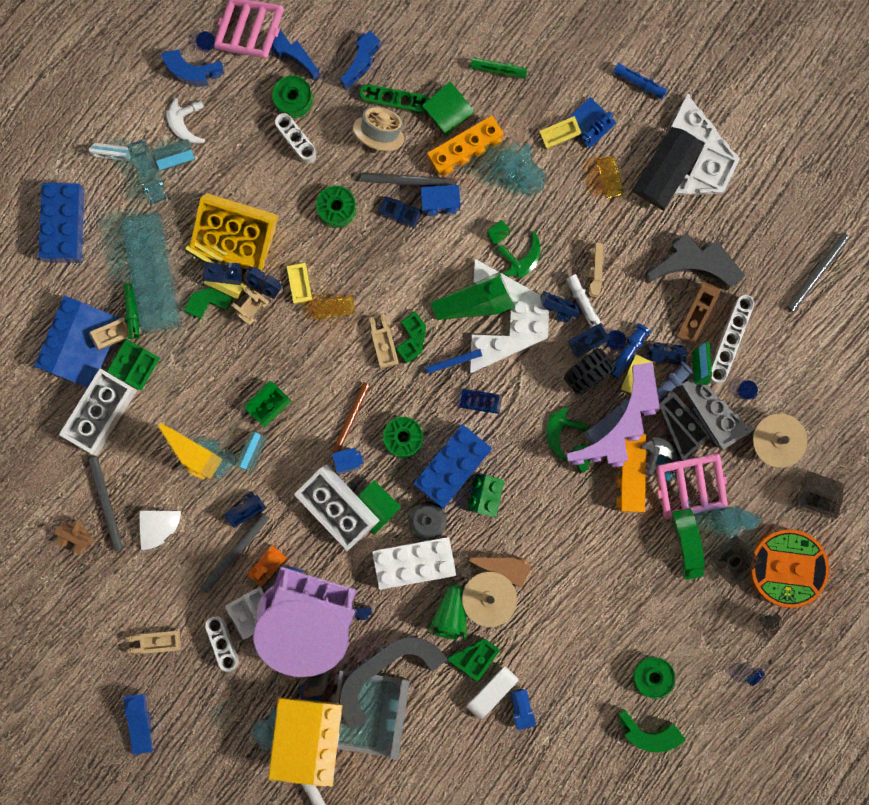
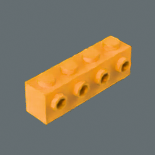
M492 115L428 152L427 158L438 176H447L454 171L453 168L458 165L460 167L470 162L469 159L475 155L479 157L486 152L487 148L491 146L494 148L500 145L504 138V133Z
M646 434L640 436V440L629 442L628 438L625 439L628 461L624 462V466L617 467V469H620V477H617L616 482L617 488H620V496L616 497V507L619 508V512H645L646 449H641V446L646 443Z

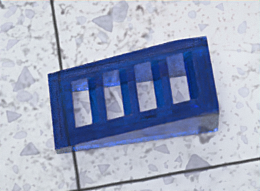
M462 389L459 408L499 414L502 396ZM471 394V403L467 405L468 396ZM476 396H479L478 407L475 406ZM484 397H487L486 407L484 408ZM492 398H494L493 409H490Z

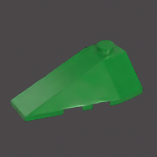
M500 272L430 302L438 320L496 315L515 307Z

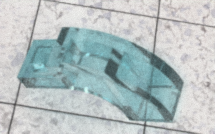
M145 138L128 144L127 147L131 159L140 176L149 204L153 205L168 199L162 177Z

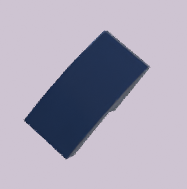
M385 196L378 214L403 225L416 228L422 210Z

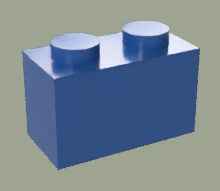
M459 185L421 187L423 214L436 216L438 213L445 212L446 215L457 214V211H460Z
M355 448L332 454L336 471L339 475L362 469L361 464H364L361 452H357Z

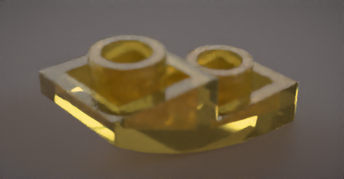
M615 155L597 159L596 163L605 199L624 194Z
M353 295L312 301L315 320L356 314Z

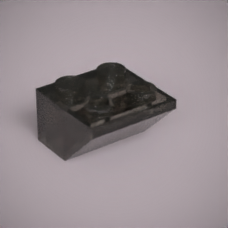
M806 470L794 507L831 520L837 519L843 502L844 483Z

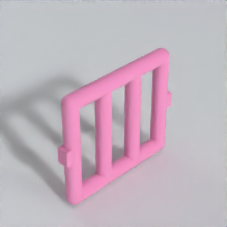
M229 0L224 16L218 22L220 27L213 45L214 48L267 58L274 37H277L279 33L278 25L284 11L283 6L252 0ZM235 5L242 6L243 9L231 44L222 43ZM250 9H259L247 46H238ZM266 11L275 12L263 49H254Z
M718 453L662 464L656 467L659 485L657 493L658 497L661 498L663 516L666 520L672 519L673 511L670 510L664 472L676 470L682 507L679 510L691 508L693 514L727 507L725 490L727 480L726 476L723 475L721 457ZM710 462L714 463L719 501L708 503L702 464ZM695 466L701 504L689 507L683 468Z

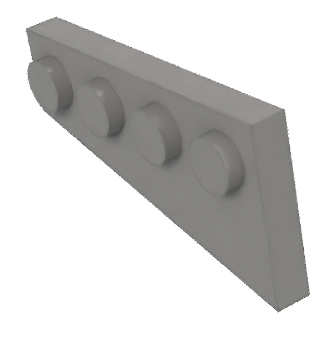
M694 377L682 384L681 389L717 441L720 451L754 431L723 400H720L708 385H696Z

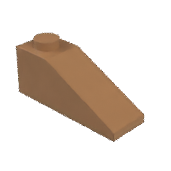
M702 281L677 337L692 344L696 342L719 297L720 288Z
M520 556L518 560L515 558L469 559V562L489 572H496L505 576L512 584L522 588L532 568L528 565L529 561Z

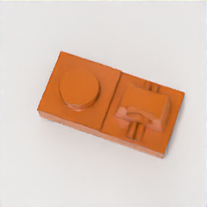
M272 545L247 575L259 586L263 587L287 557Z

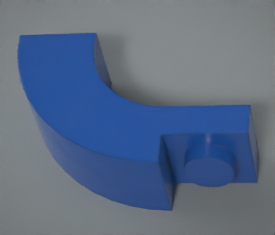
M179 49L161 53L162 59L170 73L179 81L190 86H209L207 78L217 79L225 74L221 61L203 66H193L183 59Z

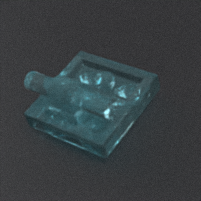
M515 141L508 150H505L498 157V161L491 167V171L496 174L505 166L501 170L500 180L505 185L508 181L513 182L518 176L520 168H526L531 162L530 158L532 157L533 147L528 143L514 156L521 147Z

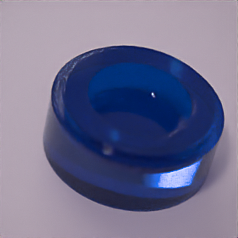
M204 31L197 35L196 44L200 50L207 52L214 48L215 38L210 32Z
M613 330L608 334L610 340L606 343L611 349L617 350L623 347L626 337L622 331Z
M746 380L738 386V394L744 400H750L758 393V387L753 381Z
M760 667L757 668L746 678V682L750 686L756 685L764 677L765 672Z

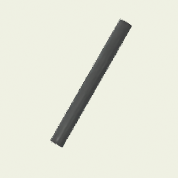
M361 173V182L428 187L455 185V179Z
M842 233L787 305L788 310L791 312L796 311L849 241L850 236L848 234Z
M93 457L88 460L113 550L114 552L123 549L99 459L98 457Z
M261 513L200 588L208 594L270 519L264 513Z

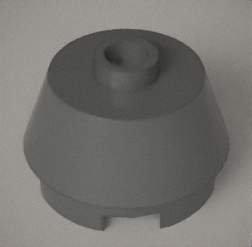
M423 502L412 509L408 518V524L411 532L417 538L429 541L442 535L447 525V518L444 510L439 505L432 502Z

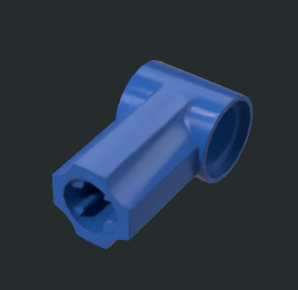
M520 689L510 692L517 731L535 727V717L530 707L527 690Z

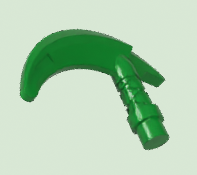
M535 231L532 232L533 241L529 253L519 261L503 245L497 249L500 255L511 264L510 270L505 271L504 275L518 276L519 279L534 269L539 260L541 250L540 241Z
M569 407L559 410L556 414L553 412L549 417L546 427V437L550 448L564 461L568 459L560 447L559 437L562 428L570 427L578 431H587L588 424L582 423V421L575 422L566 418L565 414Z

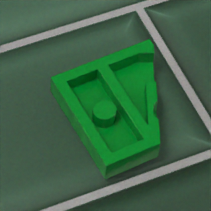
M484 638L451 655L448 660L478 682L500 652V649Z

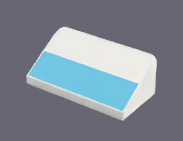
M94 143L89 148V152L93 157L130 161L131 147Z

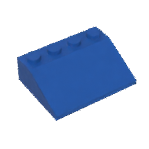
M64 295L34 366L88 388L98 370L102 368L111 347L110 345L97 351L89 333L120 318Z

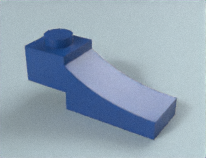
M279 30L278 36L274 37L270 49L273 55L277 54L280 59L285 57L294 61L313 80L320 77L318 68L298 40L291 44L283 32Z
M370 30L366 34H361L357 39L358 52L348 71L340 79L341 85L346 90L373 65L371 56L381 47L380 40Z
M146 693L124 696V707L129 727L132 755L153 752L150 713L147 708Z

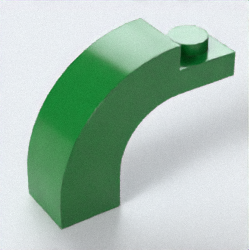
M691 508L673 511V528L681 550L684 579L704 577L703 567H705L703 547Z
M625 709L617 713L620 716L617 720L624 729L628 727V730L623 735L633 745L642 750L655 753L666 752L686 741L672 722L660 731L649 733L640 730Z

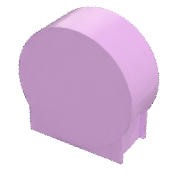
M281 567L274 585L264 593L257 609L254 644L261 659L274 670L296 677L315 676L333 668L340 662L347 650L349 626L355 614V610L352 609V601L356 590Z

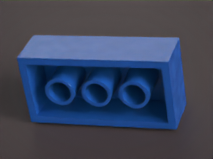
M41 183L38 258L43 262L82 263L85 189L80 183Z
M462 424L413 485L444 509L490 453L492 448Z

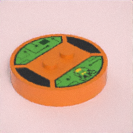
M790 529L772 532L755 545L750 555L748 569L751 583L757 593L771 604L788 608L807 605L823 592L829 578L827 555L821 544L805 532Z

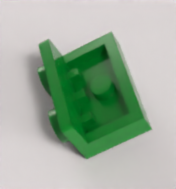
M270 380L253 398L249 399L244 408L265 428L291 400Z
M476 474L472 482L471 497L468 500V511L496 518L505 480Z

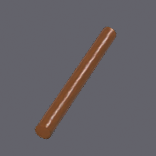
M363 382L333 447V453L340 452L370 387L369 384Z

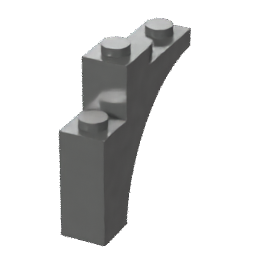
M687 234L684 237L680 235L672 241L674 245H672L670 250L673 254L670 252L662 258L663 263L659 266L654 264L650 267L645 278L651 283L670 273L694 272L714 279L728 290L743 279L745 274L717 240L714 243L710 241L701 248L703 251H701Z

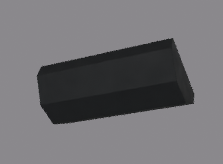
M671 127L631 192L664 211L704 146L695 136L687 131Z

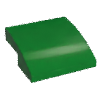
M450 81L422 105L424 111L434 120V124L446 137L474 113L472 107Z
M125 339L107 372L141 391L160 357Z
M375 480L358 496L380 520L371 529L374 534L401 508Z

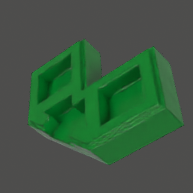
M210 287L193 293L184 311L202 320L210 303L228 311L234 297Z
M416 311L400 321V324L410 338L395 349L406 364L422 354L426 325Z

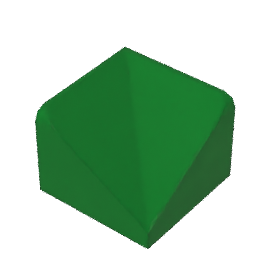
M500 220L487 230V236L494 245H497L511 233V230L503 220Z

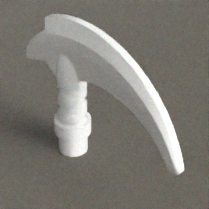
M175 98L170 110H167V120L170 128L184 141L205 143L204 139L198 138L188 131L183 120V116L204 108L202 101L194 102L187 107L181 108L178 106V99Z

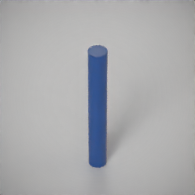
M478 349L426 366L427 372L429 374L483 356L482 351Z

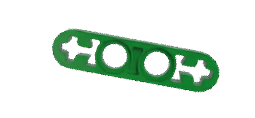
M366 84L360 89L361 100L365 103L419 114H426V112L419 104H415V107H412L413 98L416 99V103H422V101L430 99L426 95ZM368 90H371V94L377 95L376 91H379L378 100H376V96L370 95L369 98H366L364 93H367ZM384 93L391 94L392 99L389 102H384L381 99ZM402 97L410 99V103L406 106L401 105L399 101Z

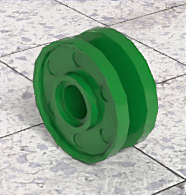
M288 75L281 78L273 88L272 98L277 110L281 114L285 113L291 118H299L310 111L313 105V94L304 78L297 75ZM291 94H297L296 99H288Z
M334 185L325 188L319 194L316 202L319 218L329 227H345L356 216L357 206L354 195L343 186ZM336 203L341 204L339 210H333L332 206Z
M397 417L386 425L383 432V442L387 451L393 456L409 458L420 450L423 443V431L414 419ZM406 433L409 439L406 442H400L398 435Z
M657 657L642 659L636 664L632 677L638 692L653 699L667 696L672 691L676 679L674 669L669 662ZM653 672L658 674V681L656 683H651L649 679L650 674Z

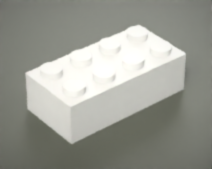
M99 369L59 435L97 456L137 390L106 371Z
M328 465L321 467L294 494L346 551L359 542L380 521Z
M449 537L372 551L379 590L456 576Z

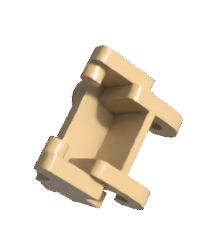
M245 288L244 292L250 296L241 308L235 303L231 306L237 310L236 315L242 321L251 325L255 320L252 318L260 307L265 308L269 301L258 292L254 291L252 293Z

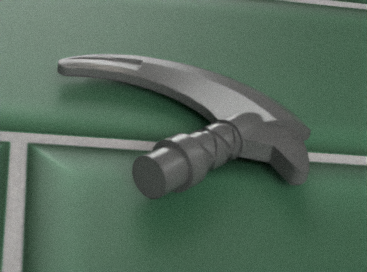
M651 438V441L641 446V449H647L650 453L649 462L645 468V475L653 476L658 455L666 456L672 462L682 460L676 448L664 439Z

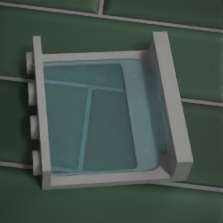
M341 669L339 674L336 673L334 685H338L337 692L333 693L331 702L340 704L343 685L353 671ZM374 675L367 680L358 692V702L368 720L352 731L341 711L337 749L386 756L392 760H398L410 680L383 675Z

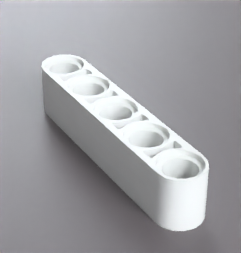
M749 295L739 297L732 307L711 362V384H720L728 376L754 307V300ZM740 301H745L748 304V308H741ZM734 318H738L741 321V327L733 324ZM727 336L734 338L735 342L733 345L727 342ZM720 353H725L728 356L727 362L720 360ZM715 370L721 373L720 380H716L713 377Z

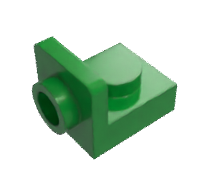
M580 443L573 447V452L589 447V444L583 445V443ZM584 460V464L576 466L582 474L589 470L588 465L590 463L589 460Z

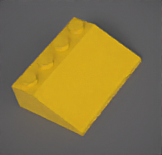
M206 193L200 198L190 248L205 257L215 259L195 247L196 242L223 258L222 262L240 263V267L248 269L249 266H255L262 271L279 215ZM198 235L203 237L204 243L197 239ZM216 245L226 251L227 255L221 254L212 247Z
M160 422L158 427L182 464L187 466L185 470L203 480L206 477L211 479L223 459Z
M278 698L268 773L269 780L332 786L342 705L334 702Z

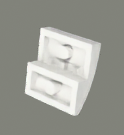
M261 587L224 606L242 641L254 635L257 609L264 595Z

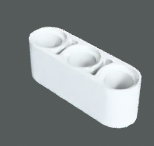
M288 114L278 115L275 120L278 132L303 163H313L317 156L312 143ZM283 121L289 122V125L285 128L280 127ZM298 135L301 137L298 142L291 141L293 136ZM311 150L312 154L309 157H305L303 152Z
M219 616L211 617L207 620L205 627L219 667L226 672L232 671L238 666L239 660L226 623ZM213 620H217L220 623L218 631L211 628ZM220 638L227 642L225 649L218 647L217 643ZM226 657L233 659L234 663L230 668L224 664Z
M503 666L467 704L466 708L479 720H482L519 679L506 666Z

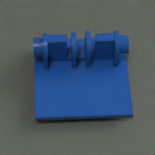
M591 97L567 118L575 116L582 133L578 137L589 148L595 145L616 124L612 119L614 117L610 111L606 113Z

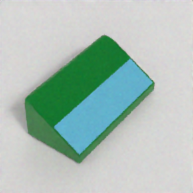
M705 342L692 351L694 383L696 385H708L712 377L710 343Z

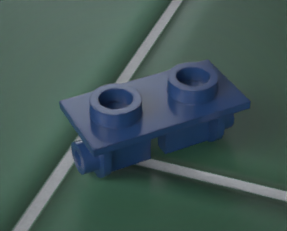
M249 266L242 281L248 286L261 291L266 296L275 299L283 285L280 283V280L268 275L267 279H264L265 272L255 266Z
M661 342L648 344L651 352L648 351L647 359H650V361L664 363L665 356H668V364L681 365L682 361L686 363V356L683 355H688V352L684 346L676 344L672 345V347L665 346Z

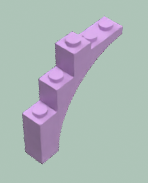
M653 362L632 366L633 385L631 398L621 420L608 435L597 443L585 449L567 453L568 463L572 462V465L584 464V460L589 459L592 462L603 461V457H607L608 465L612 464V467L624 466V462L628 461L625 439L628 438L629 442L640 440V436L644 435L641 413H644V416L656 414L655 411L660 409Z

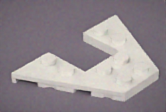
M687 94L671 127L680 128L692 134L704 144V147L690 175L686 174L674 195L723 194L740 158L730 149L729 144L718 134L711 121L704 116V112L697 107L690 98V95Z
M475 260L474 283L498 273V271L486 264ZM500 273L515 305L510 311V336L472 335L471 352L481 349L483 356L471 360L470 373H474L548 339L549 310L542 306L541 295Z

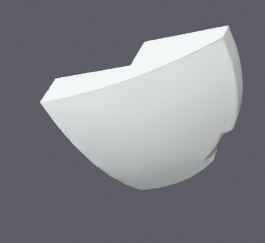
M140 511L141 550L152 549L165 543L164 540L176 531L181 511Z

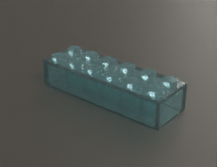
M159 212L121 219L141 331L149 334L183 327L163 217Z

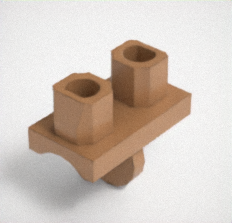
M81 520L76 524L69 522L68 525L63 523L60 528H56L54 533L57 535L56 544L65 547L70 541L74 543L72 551L78 555H81L93 543L94 538L86 534L87 530L82 528L83 521Z

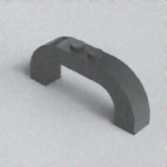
M407 637L398 639L386 647L382 644L374 650L375 655L370 659L366 656L359 661L358 664L360 666L346 679L340 698L342 715L350 729L353 731L368 720L358 702V692L367 680L394 660L406 654L419 656L433 672L448 661L441 650L427 640Z

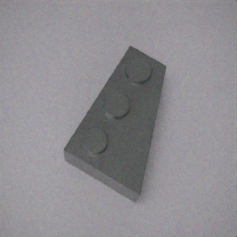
M674 391L659 403L660 411L681 459L684 460L708 440L709 436L696 416Z

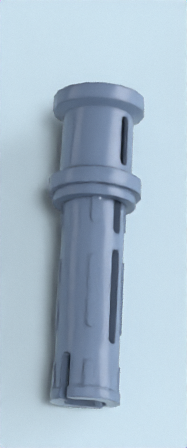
M682 361L681 366L673 373L670 372L669 378L657 388L659 402L676 386L681 387L682 382L689 375L694 374L686 363Z

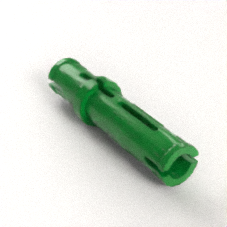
M472 57L470 69L502 74L507 78L512 76L526 79L528 67L511 65L510 62L505 64Z
M129 283L123 285L126 307L125 323L127 324V336L129 339H133V332L134 339L140 338L138 324L140 316L137 313L136 285L134 283H131L130 290Z

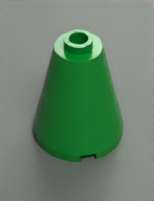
M452 584L451 587H447L429 626V633L435 631V636L456 640L458 636L462 637L461 640H466L467 614L462 603L464 591L462 586Z

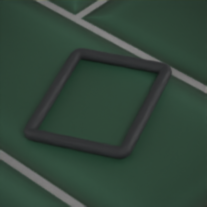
M692 407L690 409L704 428L710 442L714 447H718L717 441L699 413Z

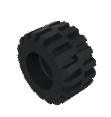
M599 348L572 367L564 375L563 379L577 396H581L614 370L615 365L605 352Z

